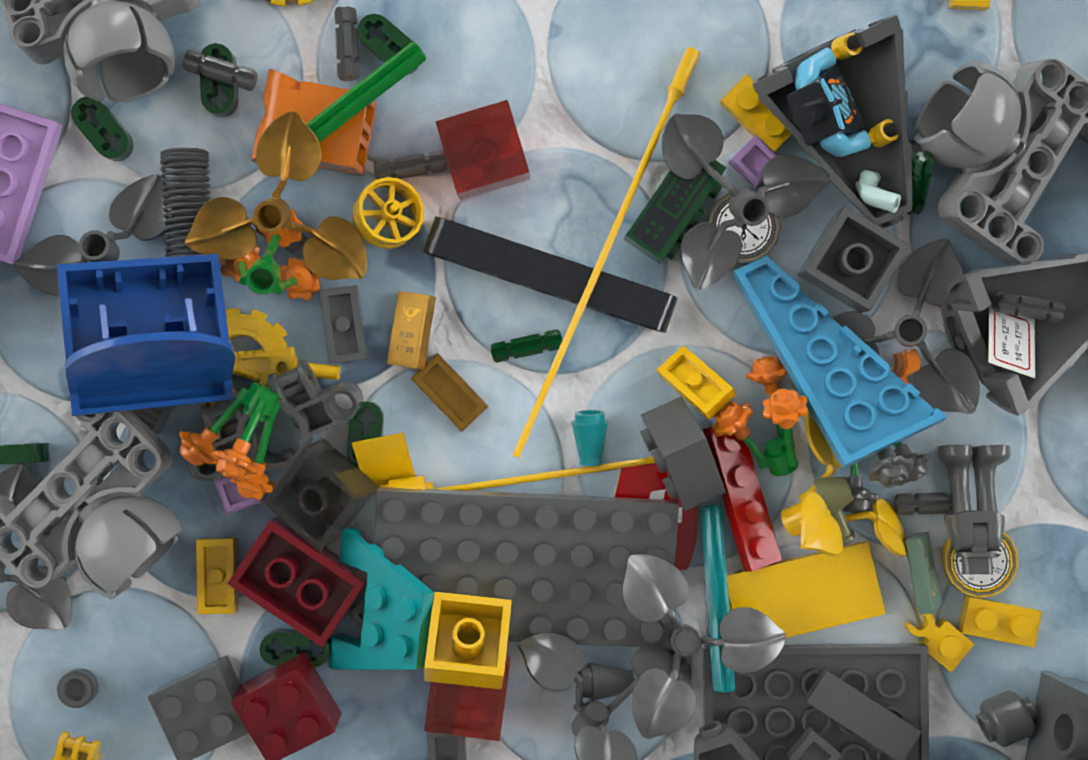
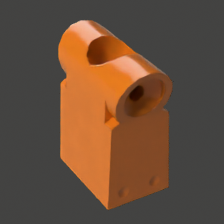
M268 69L263 95L265 116L256 131L251 161L257 163L256 148L258 141L265 129L276 118L287 112L295 111L305 123H308L350 89L305 81L299 82L279 71ZM375 101L320 142L322 160L319 168L359 176L364 175L377 108Z

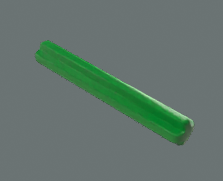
M409 43L306 123L316 135L319 143L425 62V53L417 43Z

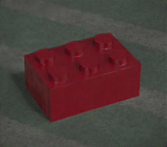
M277 516L269 520L227 584L323 647L367 584L368 575L355 567L339 562L340 556L282 517Z

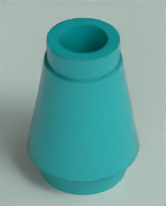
M601 410L575 412V420L571 424L578 456L580 457V465H601L608 420L605 419L604 411Z

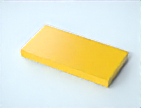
M866 540L844 545L842 552L835 556L815 552L778 561L752 572L741 570L727 574L731 610L740 607H750L759 610L785 632L786 638L886 614L869 542Z

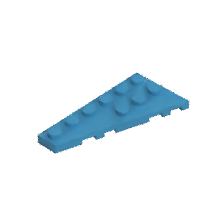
M768 256L734 270L733 278L799 394L807 398L806 406L842 469L935 426L948 417L939 408L934 409L919 396L921 392L911 383L907 385L890 370V365L847 326L842 327L828 315L830 312L820 302L816 304L800 289L801 285Z

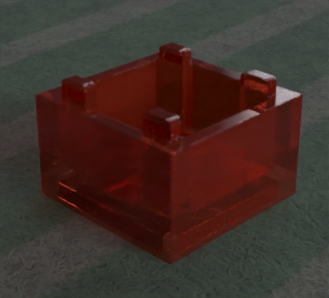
M508 100L435 121L460 200L530 179L529 168Z
M506 656L502 689L431 682L424 731L500 741L511 656Z

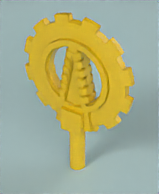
M240 308L225 310L229 340L234 337L245 336L253 339L262 347L259 350L235 352L233 374L259 381V384L270 388L268 383V376L270 374L277 373L279 375L297 367L299 358H296L294 347L288 348L284 339L288 333L278 322L273 326L266 321L267 314L252 309L251 315L240 314ZM308 363L316 378L339 380L340 366Z

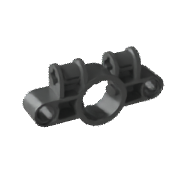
M305 360L297 362V367L282 374H270L268 376L270 389L281 395L277 402L281 405L279 409L292 416V423L296 428L300 429L301 441L299 448L295 451L291 447L279 454L266 449L264 462L266 463L265 470L276 471L291 467L301 459L310 447L315 435L352 419L363 403V393L359 386L353 382L343 381L322 390L313 370ZM233 391L234 400L237 398L240 391ZM335 395H347L352 401V408L344 409L338 406ZM234 400L201 405V415L206 427H211ZM244 404L219 430V437L212 444L214 451L232 449L236 439H241L251 418L242 412L245 407ZM257 431L253 432L249 441L251 447L247 456L250 460L255 459L260 442ZM188 461L190 473L199 481H213L223 476L216 471V467H210L206 463L201 466H195Z

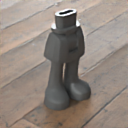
M972 445L938 446V457L947 467L952 493V513L944 515V522L951 544L956 551V557H961L962 574H993L992 557H997V553L991 551H999L1005 525V516L998 513L995 472L997 466L1010 458L1011 451L1009 445H982L972 447ZM971 460L974 468L977 510H971L969 465Z

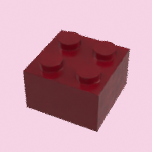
M306 652L240 685L230 702L265 760H281L335 732L342 714L315 667L312 666Z

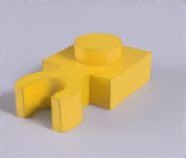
M921 614L924 621L920 627H914L905 621L903 625L906 630L917 637H925L921 643L928 646V654L949 672L955 669L975 645L947 620L942 618L935 625V619L932 614Z

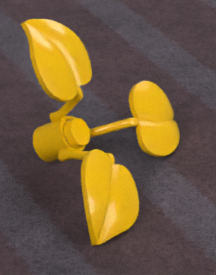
M808 410V414L805 415V430L809 446L816 458L826 465V472L820 478L831 477L836 472V467L840 469L842 467ZM813 484L806 492L799 495L800 502L782 510L781 519L790 535L794 537L801 535V549L816 550L830 556H835L843 550L842 533L837 521L831 516V512L828 510L824 500L815 493L816 488L815 484ZM882 498L874 500L872 503L873 511L845 515L847 522L861 519L873 521L875 534L884 547L900 557L907 556L905 547L906 537L901 519L894 507Z

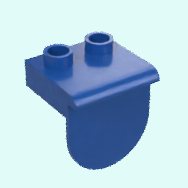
M218 254L57 264L66 358L65 373L70 393L72 416L234 400L232 375L235 364V350L229 342Z

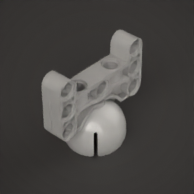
M1 0L11 38L32 61L44 65L64 56L65 68L69 77L82 94L96 101H103L107 96L113 102H124L154 93L163 87L168 81L169 75L172 76L174 73V46L166 28L157 18L164 20L180 13L191 12L199 5L200 0ZM97 62H99L100 76H101L102 85H103V88H104V90H105L106 96H105V94H104V92H103V90H102V88H101L100 82H99L98 73H97V64H96Z
M1045 59L1022 65L1013 82L1002 71L992 65L972 61L958 68L953 73V79L972 91V95L954 82L944 81L931 95L915 124L916 136L914 139L918 147L923 152H931L932 158L942 166L962 169L963 172L955 175L946 192L940 197L938 213L944 222L1004 263L1019 264L1022 262L1038 261L1044 251L1043 239L1024 222L1077 136L1088 137V81L1058 59ZM1040 72H1041L1042 77H1043L1042 83H1041V81H1040ZM1029 157H1030V159H1031V167H1030V169H1029V166H1028ZM962 200L965 204L963 214H961L960 211V203ZM990 221H992L993 229L991 233H989ZM1018 241L1020 242L1019 252H1017Z
M132 410L75 416L90 433L17 507L8 498L0 495V560L27 586L37 588L49 584L62 577L76 562L82 577L93 590L101 596L114 599L131 586L132 580L129 578L130 576L133 578L142 577L178 541V537L183 534L182 525L172 510L157 500L143 496V492L147 491L169 469L172 463V454L168 446ZM120 423H123L128 428L129 435L126 442H122L117 437L116 430ZM146 450L153 452L156 457V465L153 469L148 468L144 464L143 456ZM118 463H120V465H119L105 480H103V478H104ZM66 477L71 479L75 486L72 496L64 489ZM66 517V519L52 533H50ZM13 532L20 537L21 545L19 549L11 541ZM39 559H42L48 565L47 575L42 574L38 569Z

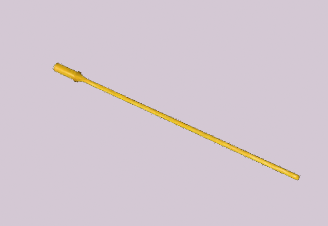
M686 48L672 83L667 87L668 99L512 454L517 458H520L671 110L678 99L685 94L684 90L700 56V52L694 48Z

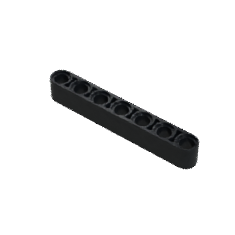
M437 216L434 218L423 251L442 260L577 305L594 268ZM601 271L586 308L666 333L678 298L669 293Z

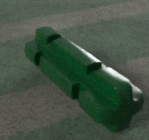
M929 151L924 153L916 152L912 157V210L906 213L908 215L913 213L920 214L925 207V199L927 198L932 178L931 173L936 162Z
M556 329L547 331L545 335L541 336L538 333L510 339L511 342L505 343V341L493 343L490 347L493 361L499 363L508 361L509 357L517 359L543 353V350L546 349L549 352L559 350L562 343L561 332Z

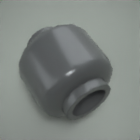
M1010 690L984 700L980 705V713L976 715L979 727L990 743L995 741L1002 747H1008L1032 736L1035 731L1033 720L1038 718L1032 702L1027 697L1022 699L1017 693Z

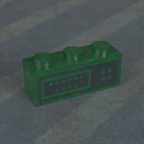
M717 160L709 163L720 175L727 168ZM703 168L692 179L681 178L670 170L625 235L624 240L658 264L665 257L672 260L681 247L682 240L679 237L686 226L691 229L697 225L705 213L700 206L707 196L714 200L723 186Z

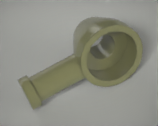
M846 476L822 477L814 480L817 494L824 500L828 510L831 512V516L840 527L843 544L852 542L856 536L854 531L850 529L842 510L854 500Z

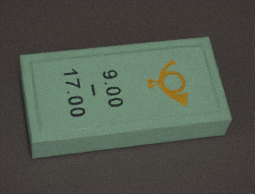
M929 532L915 533L906 540L905 547L917 609L920 614H933L942 605Z

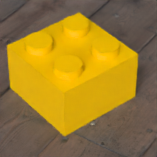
M434 592L424 666V681L502 689L512 600Z

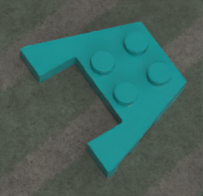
M357 528L342 529L339 562L368 573L361 640L344 633L332 636L329 668L333 670H416L424 667L434 592L401 564L396 566L384 557V551L378 545H370L361 538L362 532Z

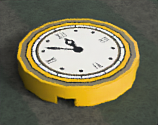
M1003 532L999 551H991L997 553V557H992L993 574H962L961 557H956V551L948 538L941 553V562L948 582L958 591L976 598L992 597L1004 591L1014 580L1018 569V552L1012 539Z

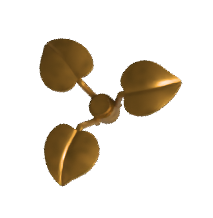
M295 111L287 112L276 118L265 129L257 144L256 161L260 171L267 176H280V181L272 193V198L257 205L253 217L248 219L246 209L239 201L229 197L214 198L205 203L198 211L191 230L184 241L187 247L202 255L218 254L219 259L234 260L249 254L257 244V235L250 225L254 224L260 230L267 233H273L285 227L287 230H297L313 235L304 244L303 257L309 270L317 276L330 280L362 279L367 268V252L364 241L357 228L348 220L330 216L321 222L318 230L290 220V207L281 199L287 179L290 178L294 181L307 180L317 172L322 160L321 145L316 135Z

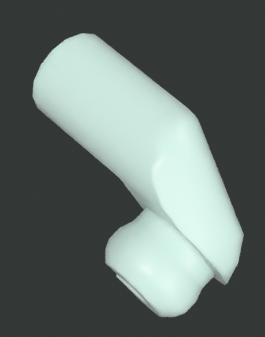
M866 169L861 171L860 179L855 184L861 200L869 206L895 213L900 205L901 195L880 189L877 186L881 179L879 173Z

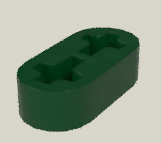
M380 14L366 15L358 25V35L361 42L383 63L395 55L391 50L393 46L402 50L409 43L413 42ZM382 25L381 31L387 42L384 44L377 37L368 40L370 34L367 29L370 26L378 28ZM417 67L416 69H414L412 72H410L409 74H412L413 72H415V71L418 69V67Z
M209 44L201 52L205 58L207 55L216 58V54L220 53L228 62L237 64L233 53L222 44ZM200 73V96L205 109L216 117H227L234 113L238 106V86L236 83L232 86L204 77ZM218 85H221L222 93L228 97V100L222 101L221 108H218L214 102H211V98H215L218 95Z
M82 97L73 104L71 109L73 122L98 153L115 162L123 161L131 155L134 147L133 139L106 105L88 97ZM88 107L97 110L94 115L101 123L98 127L94 123L85 120L87 118L85 110ZM108 132L116 138H121L118 141L121 147L118 151L111 148L107 150L111 144L105 137V133Z
M363 402L354 417L349 420L347 459L351 467L357 471H360L351 442L361 441L363 438L382 437L384 433V412L374 402ZM365 407L370 408L371 414L377 415V421L369 425V434H363L364 424L362 421H357V415L364 413Z
M49 443L0 445V465L50 461Z
M276 629L264 637L259 650L262 659L269 665L279 666L295 656L306 652L312 666L318 667L329 658L332 640L329 639L323 646L324 651H321L317 657H312V651L300 650V647L309 646L312 640L295 629ZM277 638L280 639L282 646H293V649H286L280 656H276V651L269 649V645H272Z

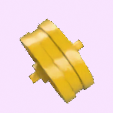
M385 177L374 180L358 195L353 206L352 220L365 242L376 248L393 249L402 246L419 232L424 221V205L420 195L412 185L399 178ZM379 188L388 189L386 203L373 190ZM395 192L401 194L406 201L399 203L394 200ZM366 196L379 210H363V201ZM410 206L413 220L401 215L402 210ZM365 218H375L377 225L374 230L368 226ZM396 222L411 228L409 233L402 238L400 237ZM383 227H389L392 239L378 235Z

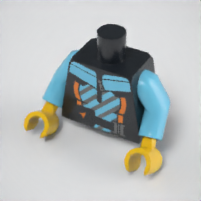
M854 32L836 38L832 42L831 49L826 47L803 61L797 68L794 82L795 88L787 94V101L793 113V122L799 127L805 143L808 146L821 145L824 150L835 157H842L868 149L871 144L881 148L898 138V135L888 137L884 133L883 128L894 123L891 119H886L870 129L869 133L865 131L866 127L841 68L836 63V59L844 60L861 52V46L850 50L847 46V40L855 35Z

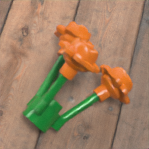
M290 209V220L304 225V223L297 219L295 211ZM257 227L265 235L266 241L269 243L263 258L258 255L260 248L256 245L244 257L234 260L219 259V264L222 265L220 269L222 275L233 277L236 282H239L241 285H248L250 290L260 295L268 294L272 291L280 295L283 290H288L287 295L290 299L302 298L310 300L314 292L321 290L320 277L309 270L304 259L300 260L291 257L288 260V265H282L281 267L273 260L278 245L286 248L290 243L301 240L302 235L297 230H287L283 227L276 232L267 233Z
M768 356L755 359L753 370L745 376L746 379L764 385L765 394L769 395L770 399L763 401V407L765 408L763 417L765 419H772V422L776 424L778 437L769 440L765 444L766 449L764 453H762L750 437V430L746 426L748 419L753 414V410L750 408L749 403L739 405L734 401H729L727 405L714 415L716 422L712 425V429L716 437L734 434L738 440H743L756 457L760 469L769 468L772 475L785 476L794 472L799 465L795 454L792 427L799 421V416L808 414L806 407L807 398L798 396V393L794 390L780 389L778 381L788 373L783 364L780 363L779 357Z
M253 382L249 389L242 387L237 398L211 427L207 426L200 434L180 431L179 436L182 439L180 446L181 455L195 466H201L204 463H217L216 471L224 477L230 478V481L237 486V493L245 498L262 499L265 493H271L276 487V483L270 481L264 473L266 466L264 457L275 416L281 407L277 403L281 395L256 382ZM244 404L245 407L242 412L251 418L241 439H236L232 449L214 451L212 444L219 437V430ZM265 419L256 457L250 460L247 456L251 447L249 441L258 422H263Z

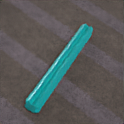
M705 505L701 507L700 511L709 638L722 639L719 626L723 617L730 612L723 512L721 505ZM710 645L713 690L718 693L732 692L735 690L734 671L727 668L722 662L721 651L723 646Z

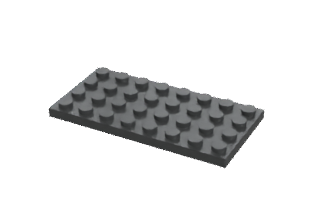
M391 487L377 488L375 544L384 551V557L395 566L401 564L433 592L512 600L508 642H521L533 635L555 633L566 636L579 645L629 647L648 645L658 648H669L671 622L667 613L656 622H645L634 617L624 603L623 583L627 570V561L631 555H650L675 566L679 512L677 500L436 489L421 490Z

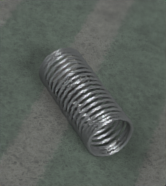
M170 148L160 152V164L163 165L160 170L164 172L161 174V177L164 179L161 182L164 185L161 190L165 192L162 195L165 199L162 202L165 205L162 210L166 212L163 215L166 219L163 224L166 225L164 231L167 232L164 237L168 239L164 242L168 246L165 248L167 252L165 254L166 257L202 255L194 250H170L189 248L185 243H171L176 241L184 242L186 237L170 236L188 235L193 223L171 224L169 222H194L201 207L205 202L212 199L209 196H205L211 193L207 189L211 185L205 183L211 178L205 176L210 173L207 170L210 166L208 164L210 160L208 159L209 152L204 149ZM166 168H172V169H175V170H170V171H168V170H164V169H166ZM166 175H175L174 177H166ZM171 181V182H179V183L168 184V183H166V182ZM168 188H175V189H179V190L169 191V190H166V189H168ZM167 195H178V197H167ZM174 201V202H186V203L169 204V203H167V202ZM170 208H178V209H184V210L171 211V210H167V209H170ZM169 215H184L182 217H169ZM172 228H182V229H189V230L173 231V230H168V229H172Z

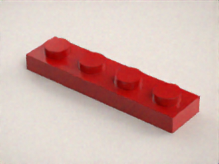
M712 426L702 429L726 493L722 494V498L743 570L752 572L781 561V554L750 449L743 440H738L734 434L716 437Z

